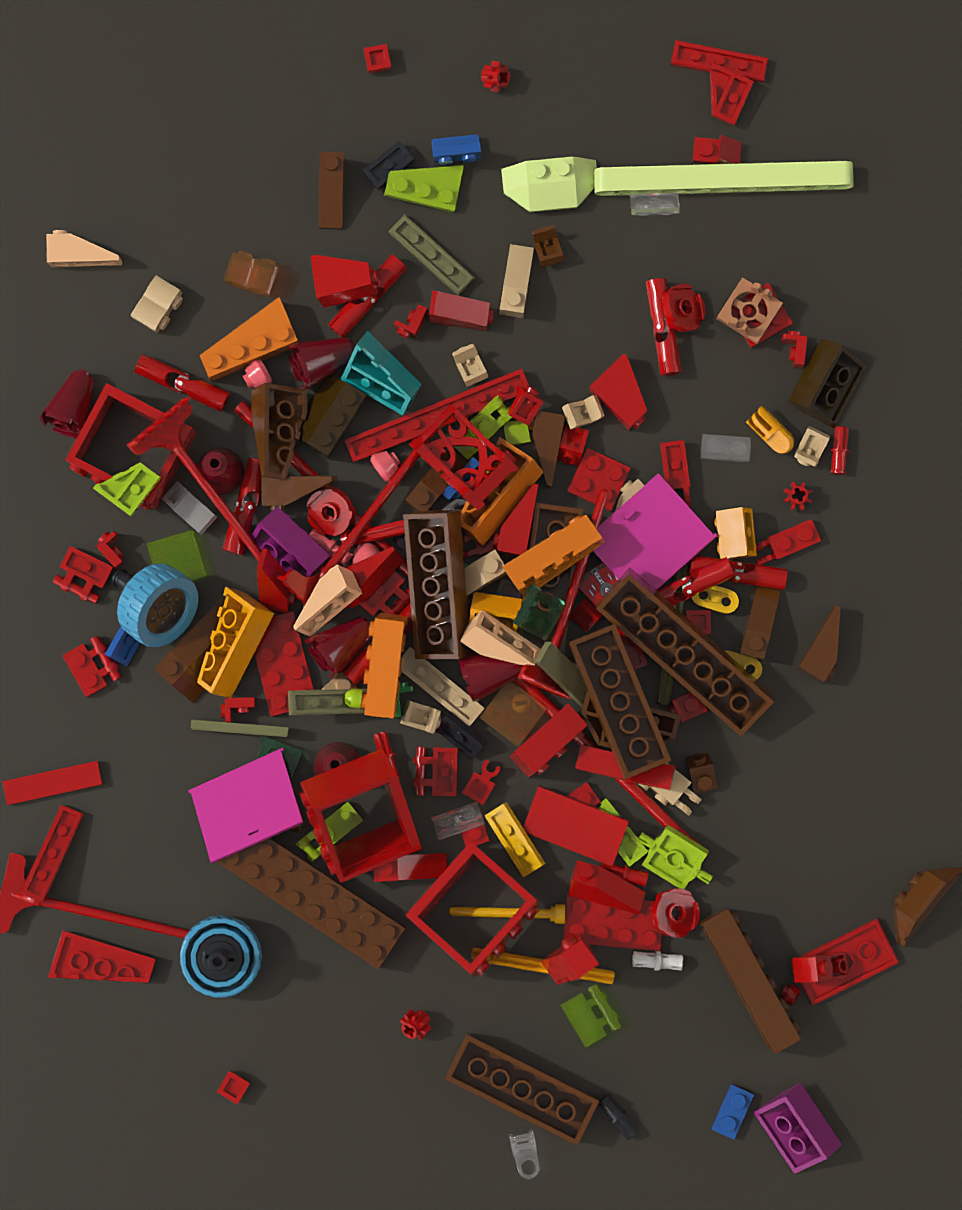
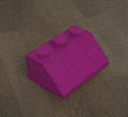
M276 507L259 522L251 535L261 550L263 548L269 550L286 573L288 570L294 569L305 577L315 576L330 557L321 545H318L304 529L292 521L290 516L279 507Z
M801 1083L784 1090L753 1112L794 1174L829 1158L842 1145Z

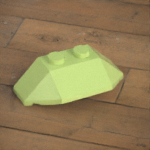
M563 157L524 161L501 169L504 194L529 212L577 208L594 189V170L597 169L596 160Z

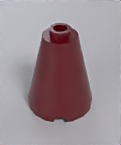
M346 337L289 344L287 350H292V354L288 355L291 369L296 380H302L304 383L300 387L303 390L309 389L348 364L355 349L354 342L352 340L349 341Z
M79 369L69 375L41 412L39 420L43 425L46 426L49 423L54 426L52 431L77 439L89 416L94 387V379L91 377V373Z
M217 447L208 450L199 459L198 468L219 495L233 492L242 483L244 466L241 458L234 451L228 448Z
M359 616L314 634L311 637L309 636L305 640L306 644H311L308 651L322 671L328 669L331 672L328 675L329 678L334 679L373 637L369 636L370 621Z
M479 653L469 654L459 659L463 679H466L468 684L466 688L473 702L480 701L518 679L523 665L480 655Z
M343 742L327 744L316 755L314 761L315 775L317 776L331 770V764L335 760L339 761L341 766L360 758V755L349 744Z

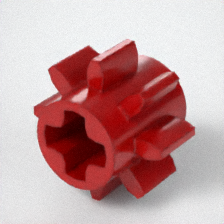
M491 61V66L484 65L481 73L484 87L496 92H500V87H507L510 81V73L507 70L508 66L502 65L498 61Z
M792 482V490L784 489L783 491L788 495L783 500V503L789 502L791 511L798 506L803 511L804 502L807 504L812 503V500L808 498L812 490L804 488L805 482L800 486H796V483ZM795 491L798 494L802 493L803 497L800 499V502L798 499L792 498V496L795 494Z
M410 1009L400 1020L403 1024L401 1026L403 1034L410 1039L417 1037L419 1040H422L432 1028L429 1025V1016L422 1010L414 1012L413 1009Z

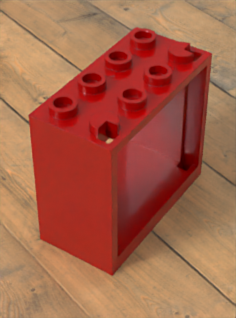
M107 383L65 459L70 464L69 468L73 472L84 478L87 474L92 476L91 480L96 484H101L113 478V476L82 461V458L112 402L152 422L164 414L160 410ZM182 423L179 435L181 443L188 453L197 434L192 427ZM172 451L158 475L161 479L140 505V507L148 511L151 507L155 510L158 509L162 498L182 464L179 457L175 456Z
M383 749L300 782L303 792L299 794L304 806L307 808L306 813L311 825H313L315 838L318 844H320L321 855L327 863L331 875L336 873L340 883L422 849L398 776ZM384 785L396 821L334 846L321 810Z
M470 842L405 916L476 978L477 975L482 976L491 967L489 962L494 956L499 958L507 948L505 946L506 942L510 938L514 940L522 932L523 928L521 925L527 919L531 921L539 912L537 907L540 904L512 877ZM478 859L526 902L470 964L422 920Z

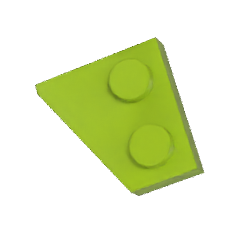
M138 463L130 467L129 470L120 472L101 484H96L93 489L132 517L161 478L142 463Z

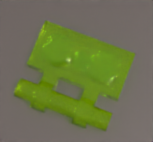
M596 984L588 988L592 998L587 1001L583 994L579 993L561 1004L585 1048L606 1036L602 1026L609 1024L612 1031L621 1027L616 1019L618 1015L615 1010H611L605 1000L607 998L605 993L601 992ZM596 1004L603 1014V1017L598 1020L591 1010V1007Z

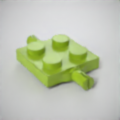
M669 825L666 826L662 834L655 840L644 832L639 836L637 841L649 847L648 855L642 863L647 869L680 889H685L689 881L695 877L707 883V885L711 881L713 875L701 869L702 862L709 852L708 849Z

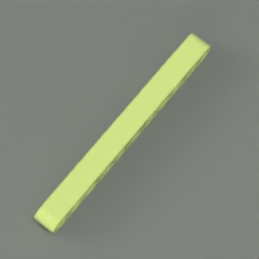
M853 162L602 167L594 170L595 195L599 196L842 190L854 187Z

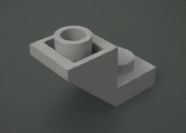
M178 481L162 498L164 502L201 535L217 518L206 505L199 501Z

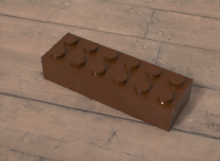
M536 503L529 549L549 538L555 531L567 527L569 522L579 515L583 517L584 509ZM576 563L525 598L523 596L518 634L542 649L545 642H552ZM568 624L559 649L563 654L565 652Z
M460 510L414 511L403 514L415 659H460L471 654V648L461 642L465 628L469 624Z
M613 624L569 642L568 646L623 779L627 780L669 763L671 758L616 625Z
M722 908L699 921L700 926L769 1050L776 1054L800 1041L801 1039L798 1034L801 1033V1030L794 1019L788 1018L786 1012L789 1011V1008L783 998L776 996L774 990L777 987L771 976L763 973L762 968L765 965L760 956L756 953L753 954L749 948L753 944L747 933L739 930L738 925L741 922L736 913Z
M466 1033L445 1076V1079L576 1146L599 1102L598 1098L469 1033Z

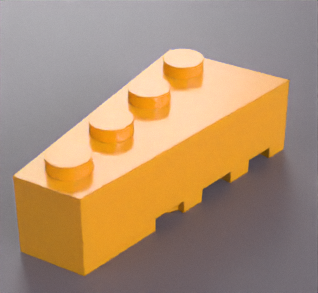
M225 587L223 594L226 596L224 606L219 607L217 614L220 617L216 631H212L210 637L212 646L210 652L205 654L197 683L211 694L232 698L274 613L246 592Z

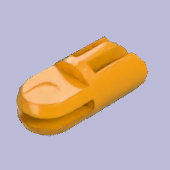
M761 406L752 415V418L746 421L775 452L785 454L792 450L794 437L764 406Z

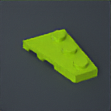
M464 165L390 171L384 196L453 213L456 207Z

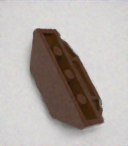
M586 692L581 716L597 745L610 748L588 692ZM650 707L664 744L666 745L675 740L681 715Z
M961 867L923 870L921 873L917 871L909 880L911 886L907 891L904 892L902 890L893 901L896 903L893 907L896 942L900 946L906 945L962 874Z

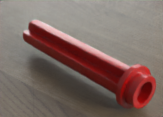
M404 520L366 528L350 549L354 548L357 544L405 534ZM345 530V533L341 534L342 543L350 534L351 530Z

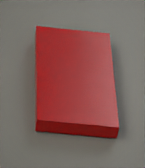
M539 785L523 829L528 834L613 866L630 820Z
M877 918L799 956L846 952L848 977L820 982H800L812 1006L899 963Z

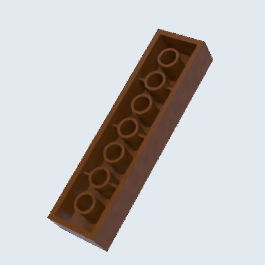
M630 567L597 602L596 609L615 624L618 629L740 736L774 703V694Z
M271 837L217 861V863L376 969L380 968L406 928Z

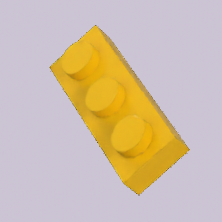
M507 802L485 815L523 877L545 864Z

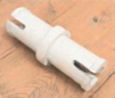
M655 951V953L633 952V967L654 968L656 971L660 969L682 970L683 955L662 954L661 951Z

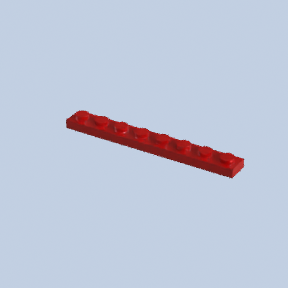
M519 369L344 441L353 463L371 457L373 454L386 451L418 438L450 404L455 408L461 406L470 417L479 413L496 396H499L503 403L515 399L519 394L516 389L518 384L524 388L529 384L523 370ZM451 417L441 428L458 421Z

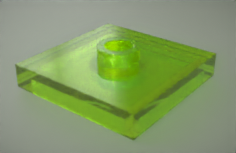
M193 530L146 543L152 564L162 563L171 565L192 581L207 576Z

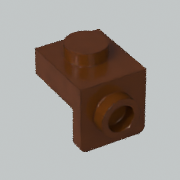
M555 225L541 227L532 231L534 247L541 267L564 261Z
M696 753L691 757L685 758L694 794L718 789L714 766L709 753Z

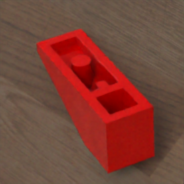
M538 484L531 486L501 526L500 533L495 532L493 546L497 547L498 554L518 557L527 551Z
M392 546L346 567V569L353 572L362 592L361 595L345 607L346 609L355 607L360 602L368 599L403 562L404 557L396 548Z
M263 548L257 566L259 603L269 610L288 613L290 604H295L296 594L290 592L289 588L275 577L276 575L285 576L286 571L269 550Z
M446 853L403 856L373 869L374 882L439 878L447 869Z
M577 860L571 879L569 896L639 915L646 892L600 866Z

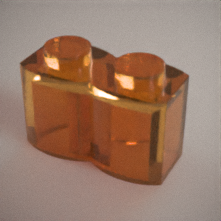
M239 251L238 254L232 253L224 283L270 297L279 269L275 266V262L270 259L262 258L261 261L252 259L251 254Z

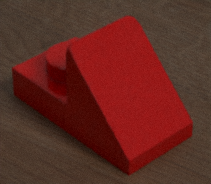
M720 135L719 139L695 137L692 163L740 164L742 143Z

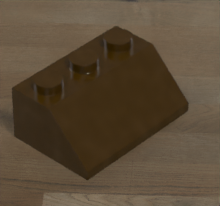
M821 339L788 401L801 412L831 428H835L867 365L844 345Z
M331 375L323 379L307 404V416L302 422L298 441L330 460L368 400L366 394Z

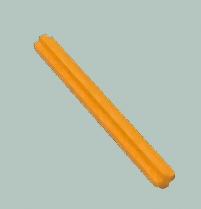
M473 948L471 960L474 961L483 949ZM503 952L499 958L494 956L489 964L548 973L540 962L543 959ZM593 968L579 979L613 984L615 973L610 970Z

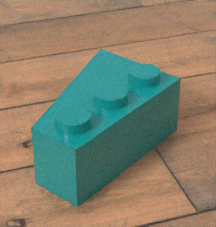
M368 331L356 344L341 378L342 381L401 415H404L413 403L422 385Z

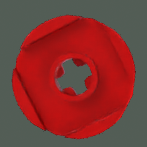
M678 284L662 294L666 324L670 329L689 332L697 329L700 326V321L704 320V301L699 293L695 294L691 290L694 287L689 284ZM682 306L686 307L685 312L683 311Z
M334 486L317 491L307 502L308 521L312 528L322 535L337 536L350 527L356 514L355 507L352 505L349 497ZM326 506L334 510L335 516H328L326 514L328 511Z
M671 888L658 893L652 909L654 928L668 937L675 938L688 935L687 933L691 929L694 930L699 922L700 908L698 903L694 901L693 895L687 890ZM677 906L680 916H676L674 919L672 910Z

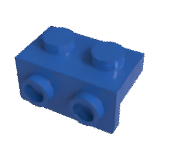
M477 134L432 139L434 164L447 165L454 161L473 162L481 159V146Z

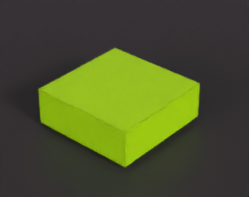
M518 420L508 421L503 424L505 438L508 443L513 446L531 443L528 425Z

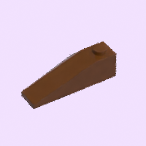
M263 383L251 391V414L262 477L284 480L287 477L294 455L295 443L299 440L301 434L299 431L302 422L307 416V390Z
M222 599L182 638L154 669L192 703L205 690L197 681L205 654L210 652L212 646L210 637L212 631H216L220 619L217 616L219 607L224 606Z

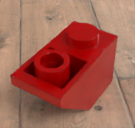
M846 952L792 958L795 983L820 982L848 977Z

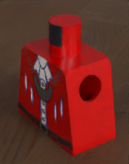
M602 563L583 575L578 590L596 607L597 602L618 579Z

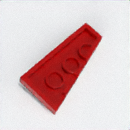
M63 930L48 978L149 983L156 958Z

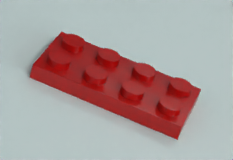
M293 611L272 617L254 652L271 717L289 712L288 691L314 690L300 634L293 627L296 622Z
M567 893L563 939L571 933H574L575 936L580 933L590 945L660 951L662 933L654 928L652 917L655 901L644 900L638 915L572 897Z

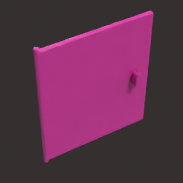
M658 473L598 527L597 531L605 543L593 552L617 579L630 567L657 590L716 538L717 534H713Z
M283 748L188 790L193 798L211 863L304 823L283 757Z

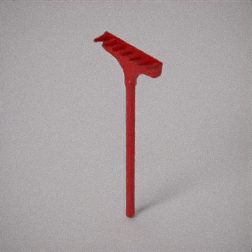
M182 398L131 440L127 446L136 455H141L151 448L159 447L168 449L175 456H178L259 562L262 550L185 451V447L181 443L180 427L193 411L192 406L188 403L191 398Z
M413 449L318 574L305 577L294 569H290L285 576H275L282 581L283 585L289 588L290 592L296 594V598L302 600L304 605H306L319 579L341 562L420 457L418 453Z
M606 489L600 491L591 518V522L597 530L609 496ZM590 553L576 564L551 642L558 649H560ZM525 664L522 667L518 679L558 697L572 699L538 665Z
M10 852L0 892V933L8 932L15 914L23 908L31 906H44L183 939L190 931L46 897L43 904L21 894L26 882L24 878L26 859L20 854Z

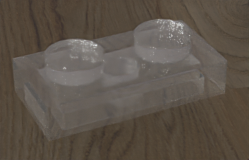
M678 193L630 194L631 215L679 214Z
M703 434L701 459L749 462L751 437Z
M477 802L431 817L439 840L485 824Z

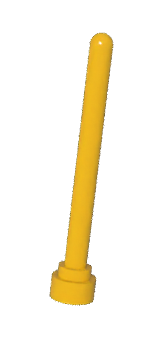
M555 904V907L550 909H539L534 918L550 919V921H555V924H565V904ZM451 907L449 914L458 917L512 918L520 908Z

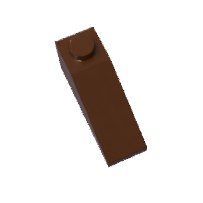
M320 152L319 229H343L344 152Z
M538 411L528 430L533 431L532 439L540 467L543 471L542 474L546 488L551 489L565 415Z
M449 450L446 451L447 454L441 457L443 461L450 459ZM456 450L457 462L452 471L453 474L463 469L469 462ZM432 467L405 499L406 503L415 511L432 510L442 497L444 490L449 486L441 477L443 472L440 471L438 473Z
M287 476L284 480L261 477L262 506H270V510H274L276 507L284 510V506L292 505L338 481V476Z
M760 586L756 587L739 654L760 661L764 659L781 591Z
M838 605L832 608L797 669L820 683L825 682L826 679L830 681L837 670L834 665L837 662L841 607Z

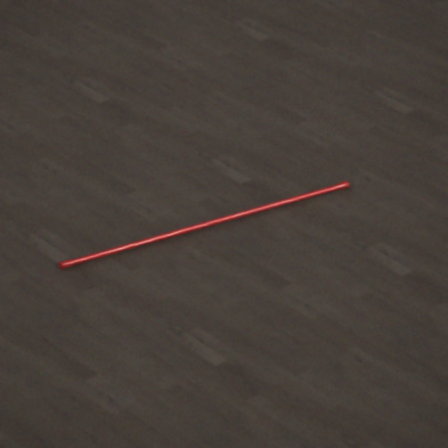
M242 401L234 411L249 426L254 428L251 407L245 401ZM293 450L294 455L291 465L302 476H319ZM357 512L353 517L352 525L354 526L362 518ZM385 539L371 541L380 551L392 547ZM404 558L397 568L408 578L407 560ZM520 679L514 680L551 718L560 711L536 686ZM586 734L577 741L580 746L584 745L600 749ZM615 779L664 828L669 825L700 844L683 830L636 783Z

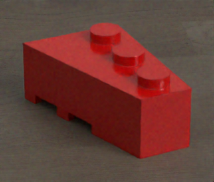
M567 704L509 757L528 778L535 772L540 775L550 766L548 761L553 756L558 759L568 750L565 746L571 740L576 743L586 734L583 729L587 724Z
M571 933L561 941V947L540 961L557 985H560L562 982L566 983L567 981L577 980L599 965L597 956L580 933L576 936L574 933Z

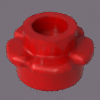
M793 983L791 986L786 985L780 996L790 1006L795 1004L801 992V989L795 986L796 983Z

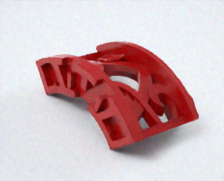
M450 404L409 445L430 467L432 466L438 473L442 471L441 477L454 490H457L470 505L479 511L485 505L483 500L512 471L516 473L519 468L514 464L516 459L507 450L503 453L467 419L469 414L461 406L455 408ZM453 417L459 422L460 428L459 430H453L452 426L449 425L448 430L452 437H446L441 427ZM468 430H469L476 438L466 437V436H467V433H468ZM436 432H438L441 439L432 441L424 445ZM469 446L478 448V470L464 468L453 474L452 471L457 462L456 452L453 447ZM445 448H448L450 452V459L448 461L441 459L442 455L447 454L444 450ZM487 448H488L494 455L488 457ZM495 462H501L497 467H493ZM467 474H472L476 476L475 479L474 477L470 476L471 478L468 482L464 481V477Z

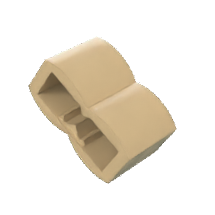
M156 275L134 308L131 317L156 333L160 329L164 330L170 321L168 317L173 309L177 310L182 303L181 290Z

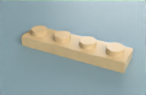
M411 647L402 656V672L469 727L485 709L478 702H473L466 692L427 660L415 659V652Z

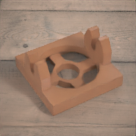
M742 277L716 319L757 344L783 302L773 297L769 289H762L761 284L755 282L752 284ZM745 293L756 294L751 302L743 303L737 299ZM762 298L767 305V317L759 313L757 306ZM732 305L740 310V320L733 318ZM746 305L754 306L756 315L752 318L745 317L742 312L743 307ZM757 320L761 325L749 328L746 323L747 321Z

